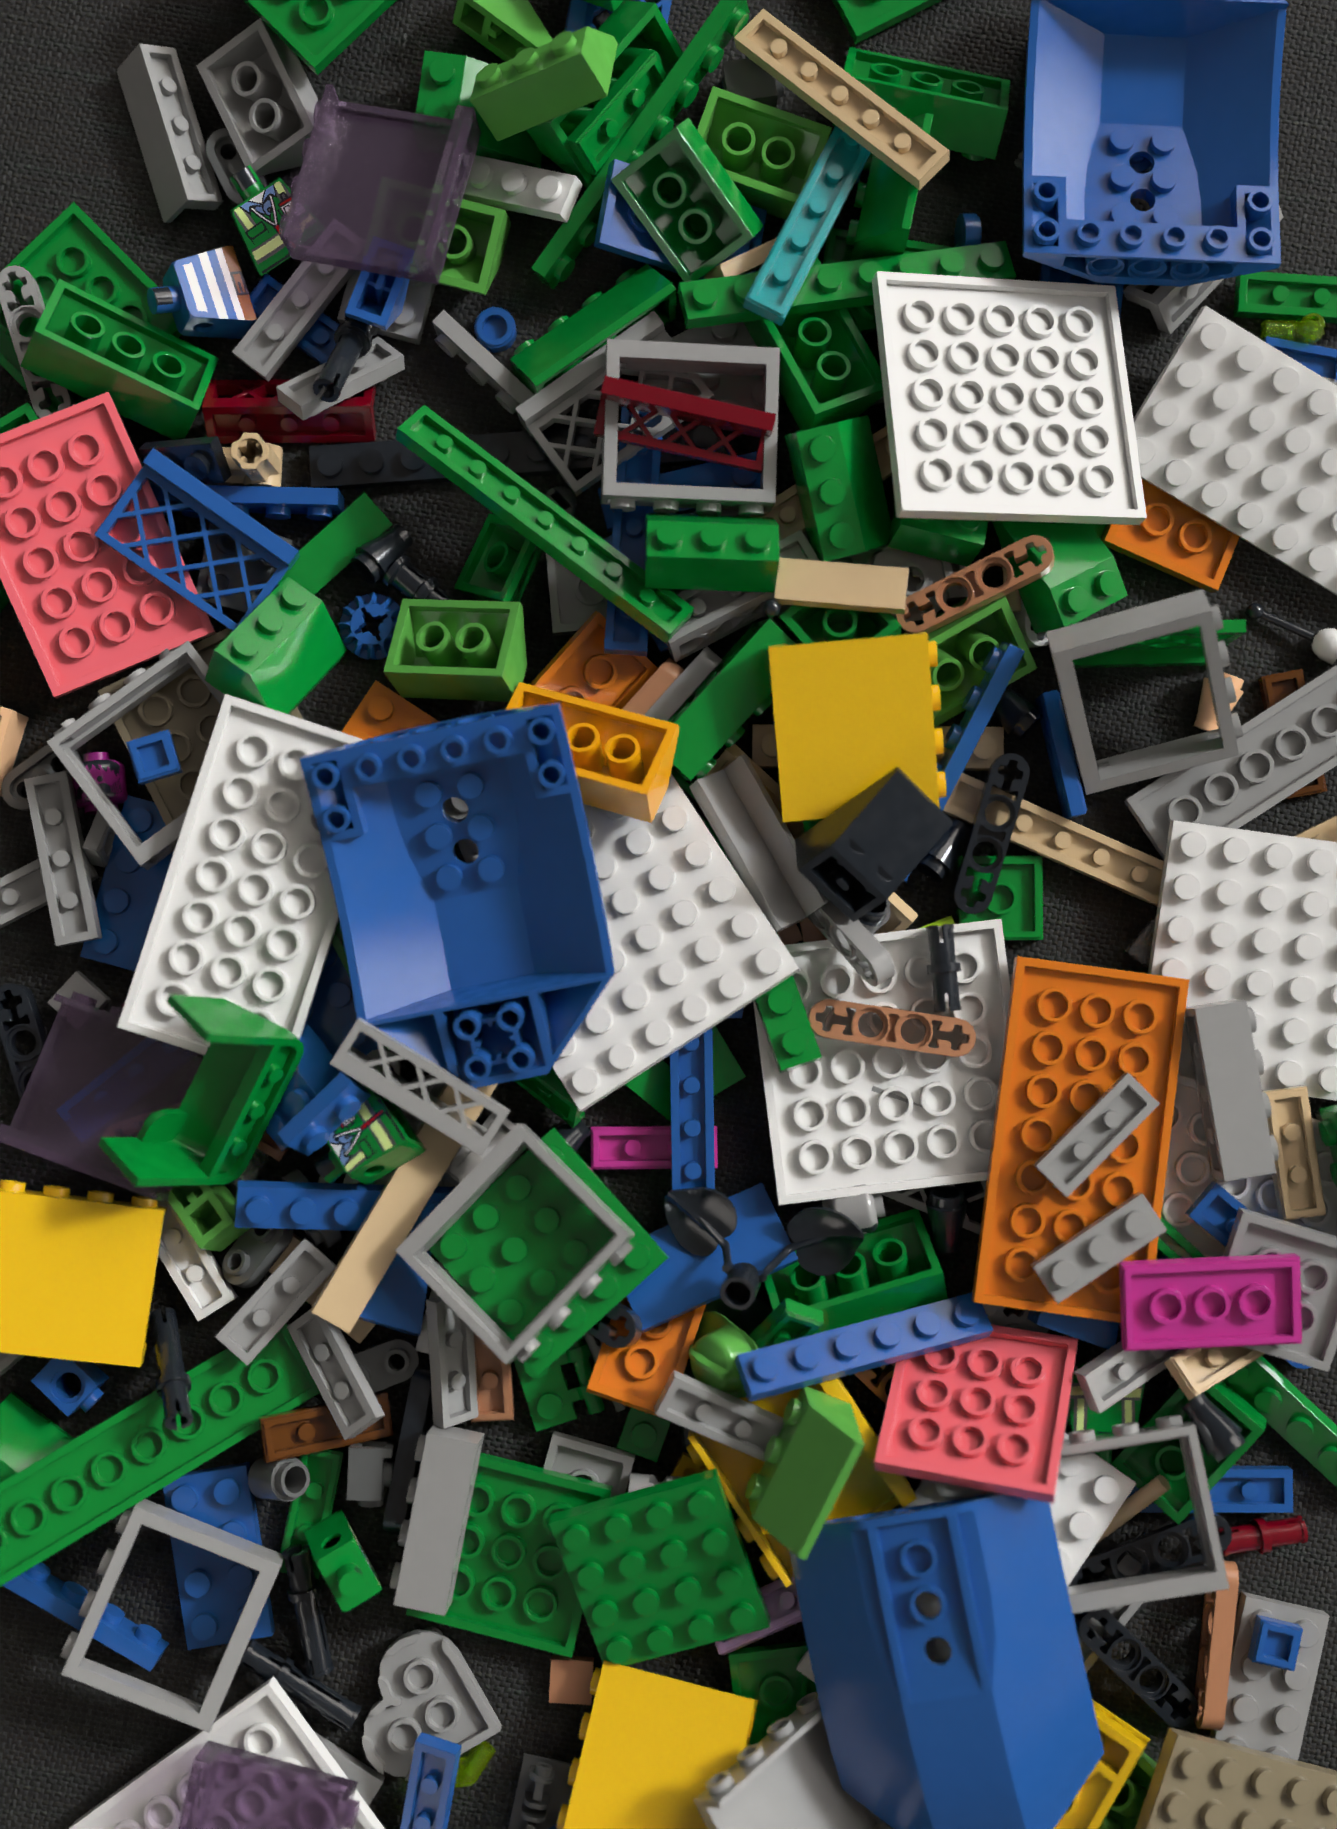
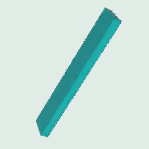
M835 126L743 304V308L782 326L871 153L837 126Z

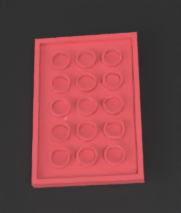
M109 392L0 434V579L54 698H59L158 657L166 648L170 651L180 647L187 641L193 643L216 633L208 614L94 535L142 469L140 460ZM147 480L137 494L140 510L160 507ZM133 501L125 512L135 511ZM163 513L142 516L146 540L171 536L170 528ZM136 517L118 520L109 533L110 536L122 544L141 541ZM173 543L148 547L150 562L158 569L177 567ZM142 548L131 549L144 559ZM181 555L182 565H186ZM189 571L184 572L187 589L195 595L198 594ZM179 573L167 574L181 584Z

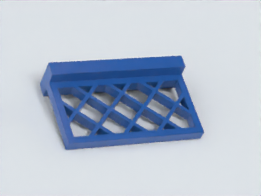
M153 448L143 461L144 466L94 535L223 626L233 631L277 587L287 571L293 567L299 558V551ZM147 480L163 489L166 506L140 510L137 494ZM169 494L182 504L171 505ZM133 501L135 511L125 512ZM191 509L197 513L200 518L202 532L177 535L172 512ZM167 513L171 536L146 540L142 516ZM136 517L141 541L122 544L110 536L109 533L118 520ZM205 520L218 529L207 531ZM227 534L236 542L238 557L213 561L208 537ZM203 538L208 562L182 565L178 542ZM173 543L177 567L158 569L150 562L148 547ZM241 545L254 553V555L243 556ZM142 548L144 559L131 549ZM264 560L276 569L266 584L249 586L244 562ZM240 563L244 587L219 591L214 567ZM209 568L214 592L195 595L189 591L186 586L184 572ZM179 573L181 584L167 574ZM261 591L252 603L250 592ZM245 593L248 610L237 624L223 614L220 597ZM215 598L217 609L204 600Z

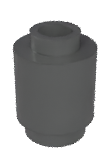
M262 1456L252 1464L248 1474V1485L251 1492L257 1498L266 1500L293 1501L305 1493L310 1482L308 1468L295 1457L266 1463L264 1456Z

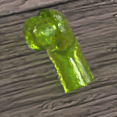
M1317 313L1307 314L1302 320H1263L1260 330L1261 340L1269 336L1314 344L1324 335L1325 320Z
M483 1741L473 1747L468 1756L460 1757L454 1788L469 1787L478 1780L496 1753L495 1748L490 1743Z

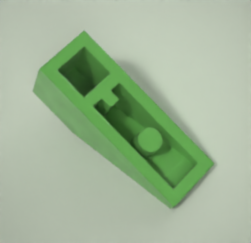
M457 0L453 24L505 62L513 59L523 49L529 47L536 49L553 40L528 0Z
M224 1184L158 1186L200 1249L222 1252L250 1229L235 1228L236 1199Z

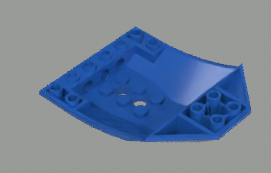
M1031 0L1023 118V257L1097 283L1183 287L1278 269L1281 265L1278 190L1279 109L1286 9L1289 3L1286 0ZM1135 156L1145 157L1151 162L1152 170L1144 174L1137 173L1130 166L1129 160ZM1134 198L1144 199L1148 202L1151 209L1139 211L1134 208L1130 200Z
M560 702L479 713L394 731L299 758L333 887L357 1019L359 1017L474 1088L548 1074L615 973L607 918L594 852ZM452 797L464 800L468 806V815L462 819L450 817L445 809L446 800ZM462 839L473 841L479 851L477 859L472 862L459 860L454 853L456 842Z
M991 1493L826 1520L806 1560L797 1557L789 1550L818 1699L842 1789L893 1829H1054L1103 1756L1104 1749L1083 1662L1050 1503ZM922 1592L934 1593L941 1601L940 1613L932 1617L921 1614L916 1607V1597ZM933 1637L945 1639L951 1647V1657L949 1660L940 1664L932 1662L925 1653L926 1642Z

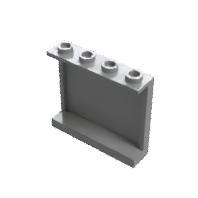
M812 1692L802 1697L796 1704L797 1709L791 1715L771 1724L767 1729L768 1735L758 1744H753L743 1749L736 1757L737 1762L727 1771L720 1772L711 1777L705 1784L707 1789L693 1800L708 1829H893L842 1789L831 1753L817 1692Z

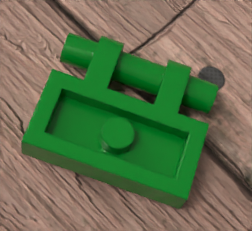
M583 1337L539 1376L526 1361L522 1363L518 1358L514 1361L536 1432L577 1419V1412L573 1402L578 1400H585L589 1415L605 1410L602 1397L586 1392L593 1369L589 1359L592 1355ZM573 1363L579 1384L568 1387L562 1365Z

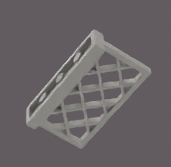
M655 311L614 338L621 340L674 342L665 331L664 323ZM606 345L515 408L522 426L530 437L532 436L576 497L601 480L602 438L598 437L596 449L573 446L577 426L595 427V419L580 418L578 416L582 403L588 399L600 400ZM619 369V377L623 374L638 376V383L644 384L645 378L667 380V389L672 391L674 382L693 384L700 394L698 395L699 397L714 400V394L698 373L684 372L683 374L667 371ZM572 411V416H566L569 412ZM662 416L659 424L653 428L647 427L653 438L658 439L675 426L669 417ZM633 417L631 419V424L635 422ZM554 423L570 425L566 445L548 442L542 431ZM618 423V430L622 431L631 424ZM637 428L636 430L631 432L634 434L644 436L640 428ZM627 444L625 448L617 452V466L625 460L631 459L644 447ZM556 452L565 453L563 461ZM571 454L594 457L592 471L577 481L569 470Z

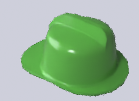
M716 1311L705 1312L694 1343L690 1345L688 1351L692 1373L696 1380L737 1398L747 1397L735 1364V1359L738 1354L757 1350L758 1347L747 1333L739 1329L724 1315Z

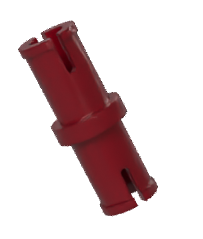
M1301 1515L1265 1521L1264 1518L1252 1519L1251 1524L1231 1527V1543L1222 1552V1556L1226 1557L1231 1554L1255 1550L1260 1554L1270 1553L1273 1547L1298 1543L1305 1544L1308 1542V1531L1305 1521L1302 1520ZM1217 1528L1218 1533L1222 1531V1528Z

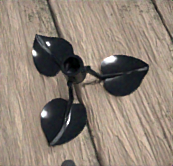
M706 1187L674 1189L665 1195L664 1208L666 1218L673 1235L682 1247L692 1254L702 1257L711 1255L718 1244L722 1248L724 1262L722 1271L727 1275L720 1289L721 1297L707 1303L704 1313L716 1311L724 1315L749 1336L773 1312L771 1305L766 1300L756 1297L761 1282H765L768 1275L790 1253L797 1250L798 1262L806 1271L818 1276H828L843 1270L851 1262L857 1249L864 1241L862 1230L846 1215L825 1207L807 1208L796 1213L789 1220L787 1231L794 1243L788 1244L762 1270L758 1271L750 1263H732L730 1245L725 1238L730 1236L736 1229L737 1213L733 1203L727 1196L715 1189Z

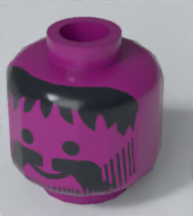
M108 752L84 754V761L82 763L119 810V805H122L128 797L124 764L117 760H110ZM71 775L77 806L84 808L85 814L96 815L98 809Z

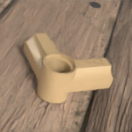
M243 432L241 438L233 442L231 447H222L232 476L225 483L205 484L281 487L283 448L275 444L265 443L258 433Z

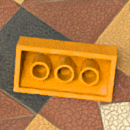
M519 682L505 710L560 702L583 804L652 823L668 789L679 735V725Z

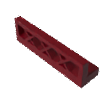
M604 376L593 436L604 438L605 400L618 402V406L627 408L635 420L633 424L624 430H618V442L762 473L764 464V436H771L776 414ZM636 410L647 412L648 414L640 418ZM657 415L669 417L678 432L665 440L653 438L645 423ZM679 420L692 423L688 424L683 428ZM700 424L711 427L719 439L718 443L707 450L696 448L687 435L689 431ZM637 428H640L644 436L634 434L631 432H633ZM721 429L732 431L733 433L725 437ZM741 434L760 438L755 461L738 457L729 442ZM682 437L686 445L674 443V441ZM724 447L728 455L715 451Z
M276 379L269 382L266 380H210L202 405L207 437L218 436L220 443L236 442L241 438L243 432L258 433L265 443L375 442L376 438L373 411L376 384L357 393L364 394L363 397L345 399L305 420L299 418L280 403L278 396L262 398L266 395H277L276 387L291 379ZM218 395H235L231 398H218Z

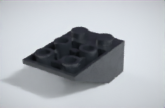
M897 766L795 839L797 870L852 922H855L892 895L953 825L952 820Z

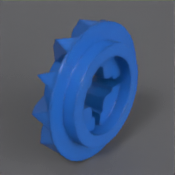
M375 592L356 596L348 606L343 608L341 621L338 624L343 643L353 654L363 659L378 660L386 658L400 611L399 605L390 597ZM367 611L375 620L384 619L383 623L378 626L379 635L382 640L378 641L376 636H373L369 631L360 632L366 626L364 612Z

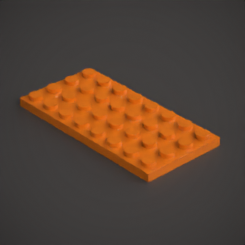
M1021 956L1014 957L972 1292V1301L974 1303L1121 1323L1119 1263L1060 1303H1056L1031 1267V1264L1138 1192L1143 1193L1161 1220L1189 979ZM1125 1072L1129 1073L1160 1104L1068 1197H1064L1033 1164ZM1158 1237L1122 1261L1156 1260Z

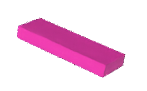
M714 1125L715 1168H718L717 1125ZM591 1126V1169H672L671 1126Z

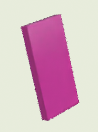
M1296 1253L1119 1262L1121 1341L1125 1352L1302 1344L1300 1257Z

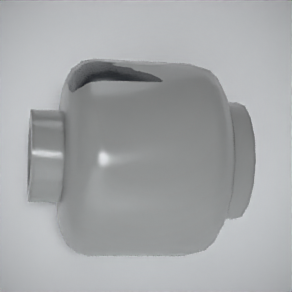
M863 1193L857 1196L822 1200L823 1207L833 1209L849 1217L859 1226L864 1235L872 1234L877 1230V1217L886 1216L882 1193Z

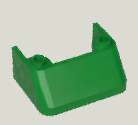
M170 994L166 1002L205 1042H211L179 1109H162L150 1114L146 1118L137 1137H101L98 1145L135 1187L228 1184L236 1180L247 1168L303 1056L304 1046L291 1031L227 999Z

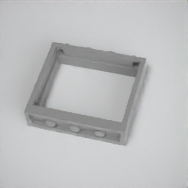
M607 339L604 376L619 378V369L763 376V411L776 414L771 436H764V464L761 473L760 489L616 482L618 402L605 400L604 438H602L601 504H609L610 509H622V512L635 511L636 506H652L653 512L661 514L678 513L679 508H696V514L713 516L720 515L722 510H739L738 515L741 517H750L751 515L764 516V512H770L776 503L780 348Z
M1203 589L1046 632L1086 795L1239 756L1236 738L1243 737L1239 716L1237 712L1231 714L1229 704L1237 701L1231 677L1225 678L1223 667L1230 666V660L1224 640L1218 641L1216 630L1223 629L1222 617L1218 605L1210 606ZM1198 626L1218 729L1096 761L1073 660Z
M189 641L170 651L166 648L158 656L159 662L147 670L140 668L132 672L123 681L124 687L112 695L105 693L97 697L89 704V712L77 720L71 718L61 723L63 727L54 732V737L47 741L48 745L135 860L146 870H149L175 850L187 811L142 842L74 751L191 667L220 705H222L225 694L205 681L208 666Z
M517 1123L395 1251L505 1364H509L517 1358L523 1363L537 1350L541 1343L536 1338L548 1326L554 1331L565 1321L572 1312L567 1306L578 1294L586 1298L601 1283L603 1279L598 1273L609 1262L616 1266L630 1253L633 1247L628 1242L636 1234L526 1124ZM528 1148L614 1236L512 1341L437 1264L427 1251L520 1154Z
M1181 1415L1156 1418V1426L1140 1429L1138 1422L1116 1424L1111 1426L1112 1433L1095 1436L1094 1429L1068 1433L1069 1440L1063 1441L1061 1458L1179 1439L1204 1565L1067 1587L1073 1614L1229 1589L1196 1425L1190 1421H1182Z
M144 1499L137 1503L134 1509L129 1508L124 1511L118 1522L115 1532L122 1534L116 1550L108 1548L100 1563L97 1574L104 1577L98 1591L90 1589L78 1615L85 1617V1621L80 1632L71 1631L60 1657L67 1659L61 1675L210 1733L280 1570L283 1554ZM142 1524L259 1571L202 1704L84 1658Z

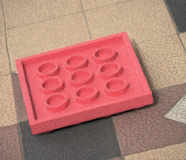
M991 1324L993 1331L987 1338L896 1362L874 1460L875 1471L1054 1504L1078 1351L1077 1338Z

